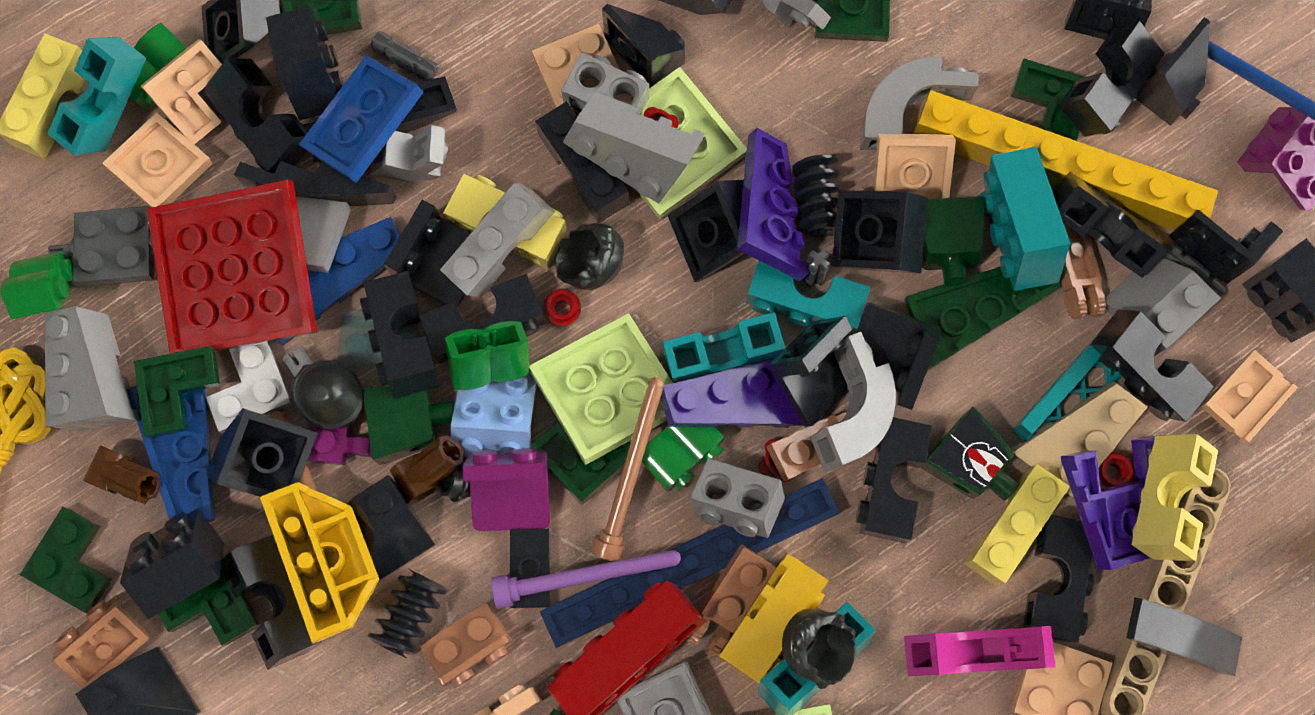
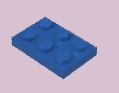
M366 55L299 145L314 157L357 183L424 92L417 84Z

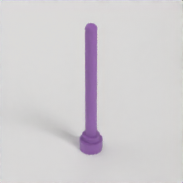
M671 550L518 581L516 577L509 578L508 575L492 577L491 584L494 602L497 609L513 606L514 601H519L520 596L676 566L680 563L681 556L679 552Z

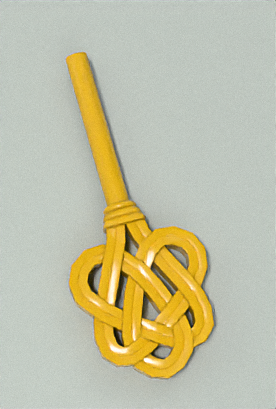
M16 347L4 349L0 352V432L2 431L0 435V476L2 467L6 466L7 462L11 459L10 457L14 455L13 452L17 443L33 445L45 439L52 428L45 426V368L39 366L32 355ZM18 362L19 364L15 368L10 367L14 363ZM13 388L8 396L7 389Z

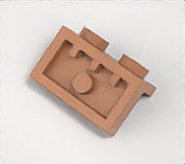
M117 595L108 602L105 600L98 602L86 614L87 621L77 629L73 626L68 628L54 643L57 647L55 648L52 661L82 689L109 670L120 665L149 639V633L121 607L122 600Z
M485 602L421 644L420 648L438 675L439 679L437 680L440 685L447 686L452 683L453 687L457 688L475 676L472 671L474 667L483 661H486L487 665L490 666L508 654L505 647L513 641L488 602Z

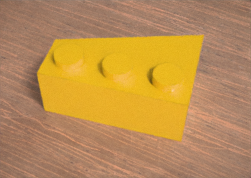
M787 553L776 566L773 574L718 657L759 684L760 680L781 662L777 657L782 651L783 632L790 619L801 610L818 608L825 596L822 590L829 580Z

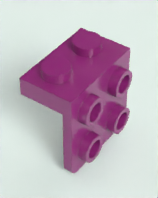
M1278 107L1269 116L1267 123L1255 139L1249 143L1246 151L1237 162L1244 172L1273 173L1300 210H1311L1315 205V120L1293 107Z
M532 448L516 449L512 453L480 450L468 455L462 466L463 482L470 481L474 529L477 531H501L510 529H545L549 526L551 516L547 451L536 452Z

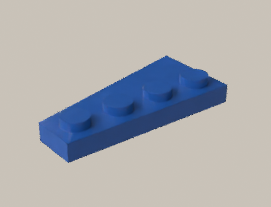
M391 217L341 237L328 273L308 271L316 321L321 318V314L337 302L341 303L351 296V292L362 285L363 282L372 280L386 270L384 263L400 237ZM293 337L279 339L278 341L283 346Z
M137 386L130 388L127 392L133 409L138 412L140 421H137L152 469L160 474L159 481L162 485L160 493L168 518L170 519L181 512L188 514L199 508L208 522L214 521L213 483L206 475L211 462L206 389L182 393L188 431L149 439L144 436Z

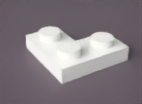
M270 341L230 348L229 351L241 383L206 397L218 431L222 434L242 408L268 416L275 410H283L294 405L289 402L290 392Z

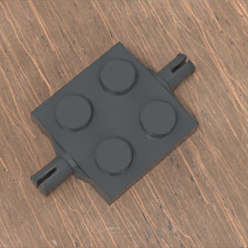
M139 206L74 213V235L71 244L49 245L48 254L62 251L65 259H72L73 283L79 288L154 280L155 258L147 208L150 207Z

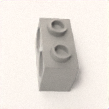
M581 52L561 90L563 103L567 101L571 108L579 112L583 110L594 91L613 99L623 93L630 94L634 99L627 104L639 108L637 113L639 115L649 99V83L646 82L642 75L632 70L621 71L613 67L612 63L606 58L596 54L591 57ZM588 78H595L600 81L593 88H587L582 85V82Z
M708 458L690 499L695 514L701 521L714 526L721 523L733 527L738 533L747 537L758 535L768 538L785 496L781 480ZM717 493H726L720 499H711ZM753 504L763 505L758 510H747Z

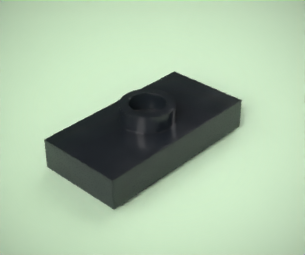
M510 529V578L516 577L518 581L550 574V529ZM550 591L520 596V600L514 601L513 606H510V608L550 607Z

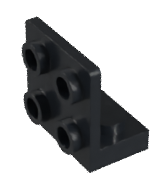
M1073 0L1065 20L1064 29L1105 40L1113 29L1140 21L1145 27L1152 12V0Z
M422 199L386 259L384 266L390 275L408 271L413 288L445 305L455 301L459 307L466 294L440 269L471 233L441 218L436 207Z
M1196 210L1174 229L1169 237L1183 249V254L1186 255L1188 253L1202 263L1211 272V277H1217L1228 284L1254 266L1282 234L1283 230L1271 221L1260 230L1255 227L1251 228L1242 239L1238 238L1236 240L1200 210Z
M868 302L865 305L856 333L862 332L865 342L868 343L872 350L873 361L876 367L889 363L893 373L895 390L899 392L897 405L912 410L940 339V327Z
M846 316L813 321L769 364L805 427L814 426L848 389L834 355V351L842 345L841 340L852 330Z

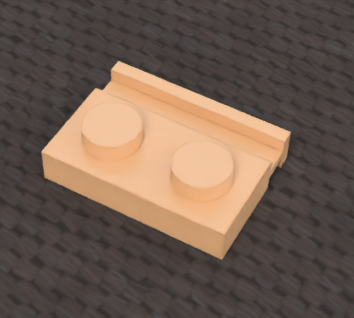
M1253 350L1246 355L1200 407L1227 431L1233 432L1240 438L1239 441L1242 444H1246L1251 441L1298 387L1283 378L1284 375L1256 350Z

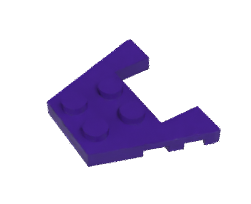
M1155 436L1131 440L1136 480L1104 489L1100 487L1096 451H1081L1061 456V462L1098 570H1114L1150 558L1132 545L1133 528L1137 522L1141 504V491L1145 485L1149 467V455L1153 449Z

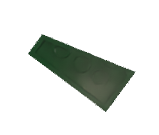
M1001 267L969 276L966 283L962 285L946 286L943 284L908 295L904 301L911 317L940 327V339L929 365L930 370L1056 292L1062 285L1059 280V283L1014 291L1010 278L1005 279Z

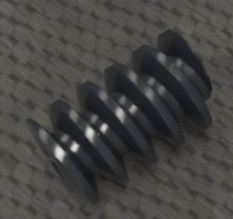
M819 154L809 156L796 162L792 167V174L797 177L793 182L794 189L798 191L794 198L797 205H799L796 216L801 220L797 225V231L802 232L805 236L828 237L835 234L834 222H836V212L833 211V208L837 207L838 198L831 197V194L841 190V185L830 183V180L839 177L840 171L829 168V165L839 161L837 155Z
M411 569L409 570L413 573L412 576L399 575L398 577L405 590H391L390 592L398 602L397 605L384 604L382 607L390 615V618H377L375 620V623L383 630L382 633H369L367 636L374 643L405 658L407 657L403 654V651L416 652L418 649L417 645L410 638H423L425 632L418 623H431L433 620L425 609H438L440 607L433 594L445 595L448 591L441 584Z

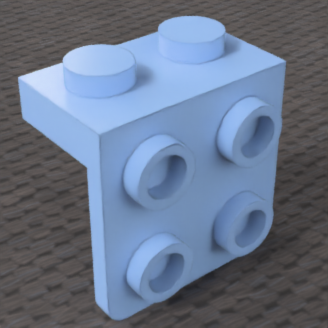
M527 374L520 379L508 382L491 381L489 384L477 389L458 390L451 422L452 440L459 442L465 452L463 457L467 458L469 454L480 450L512 453L516 449L530 448L531 420L537 383L532 374Z

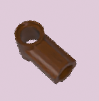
M445 435L436 439L420 453L398 462L390 469V473L409 505L414 504L434 493L439 488L437 483L464 464L463 455L465 452L459 442Z
M101 445L83 479L84 482L113 494H122L126 498L146 504L152 498H156L162 486L159 481V473L132 462V458Z

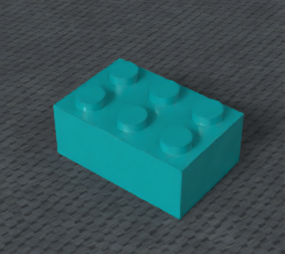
M1037 147L991 155L989 169L983 175L985 189L984 192L980 193V197L985 199L984 215L989 214L992 223L990 224L992 243L994 246H999L1002 253L1000 266L1004 278H1010L1014 291L1059 283L1069 251L1070 241Z

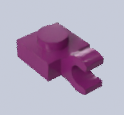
M309 426L310 430L317 432L307 460L309 462L345 466L347 454L372 457L370 439L350 437V427L329 430Z

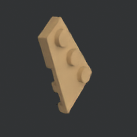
M1112 381L1073 407L1071 412L1054 423L1050 422L1041 428L1038 434L1024 443L1020 442L1011 450L1028 465L1038 464L1069 485L1061 462V456L1081 451H1096L1099 468L1147 406ZM1069 487L1066 493L1073 497L1071 488Z

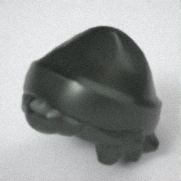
M601 223L583 224L578 226L577 229L570 230L569 238L561 239L558 254L555 256L557 277L575 288L590 291L608 284L622 269L624 242L621 235L609 225Z
M318 360L314 363L303 365L293 380L292 391L289 394V402L296 405L297 410L302 415L301 420L303 423L329 430L351 427L359 415L364 401L362 386L356 373L352 372L338 360Z
M808 608L796 613L786 625L782 637L783 655L789 668L799 678L814 682L819 689H825L828 685H835L842 681L852 670L856 653L854 648L856 632L854 628L846 626L843 615L837 612Z

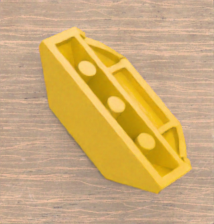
M299 482L261 496V502L311 642L314 644L352 628L380 580L353 508L328 495L310 489Z

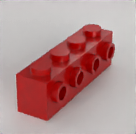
M665 581L663 584L661 582L654 584L644 593V601L634 610L631 608L627 609L616 617L613 621L615 627L604 636L598 635L584 646L583 651L585 653L574 663L569 661L557 669L553 675L555 680L547 686V689L567 715H601L706 622L677 585L669 581Z

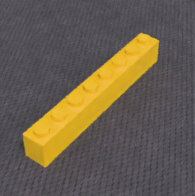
M930 90L913 134L954 135L956 139L954 154L987 166L990 164L991 155L1037 147L1051 188L1055 189L1065 176L1072 172L1135 218L1172 231L1196 210H1200L1210 218L1218 194V190L932 90Z

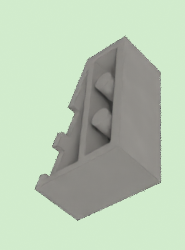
M594 91L569 130L563 143L571 147L579 155L585 156L605 169L610 175L619 178L638 190L641 195L659 204L690 162L706 133L694 129L693 133L689 134L671 127L672 120L660 117L658 121L637 114L639 108Z
M76 306L45 312V426L84 431L140 421L137 410L131 409L126 391L130 389L128 379L121 376L117 358L121 356L108 314Z

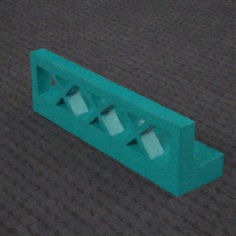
M1096 336L1014 426L1012 430L1024 441L1034 436L1033 433L1042 423L1056 422L1063 417L1061 416L1060 403L1067 395H1079L1081 403L1087 399L1086 394H1094L1112 381L1117 383L1122 378L1118 372H1114L1111 375V369L1107 368L1102 362H1097L1101 355L1090 345ZM1091 368H1103L1105 384L1101 388L1086 389L1085 375ZM1054 411V416L1048 417Z

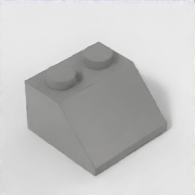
M1161 257L1143 278L1132 272L1104 298L1107 305L1106 311L1111 316L1118 309L1141 311L1163 333L1165 338L1157 347L1154 356L1166 350L1221 299L1193 270L1164 257Z

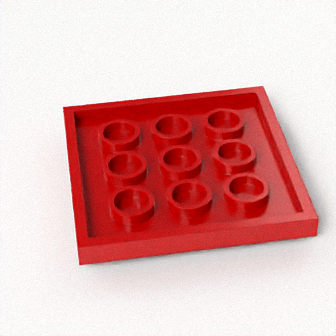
M284 180L147 208L169 354L206 346H212L215 348V351L318 333L293 181Z

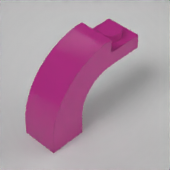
M1051 626L904 636L908 676L1055 667Z

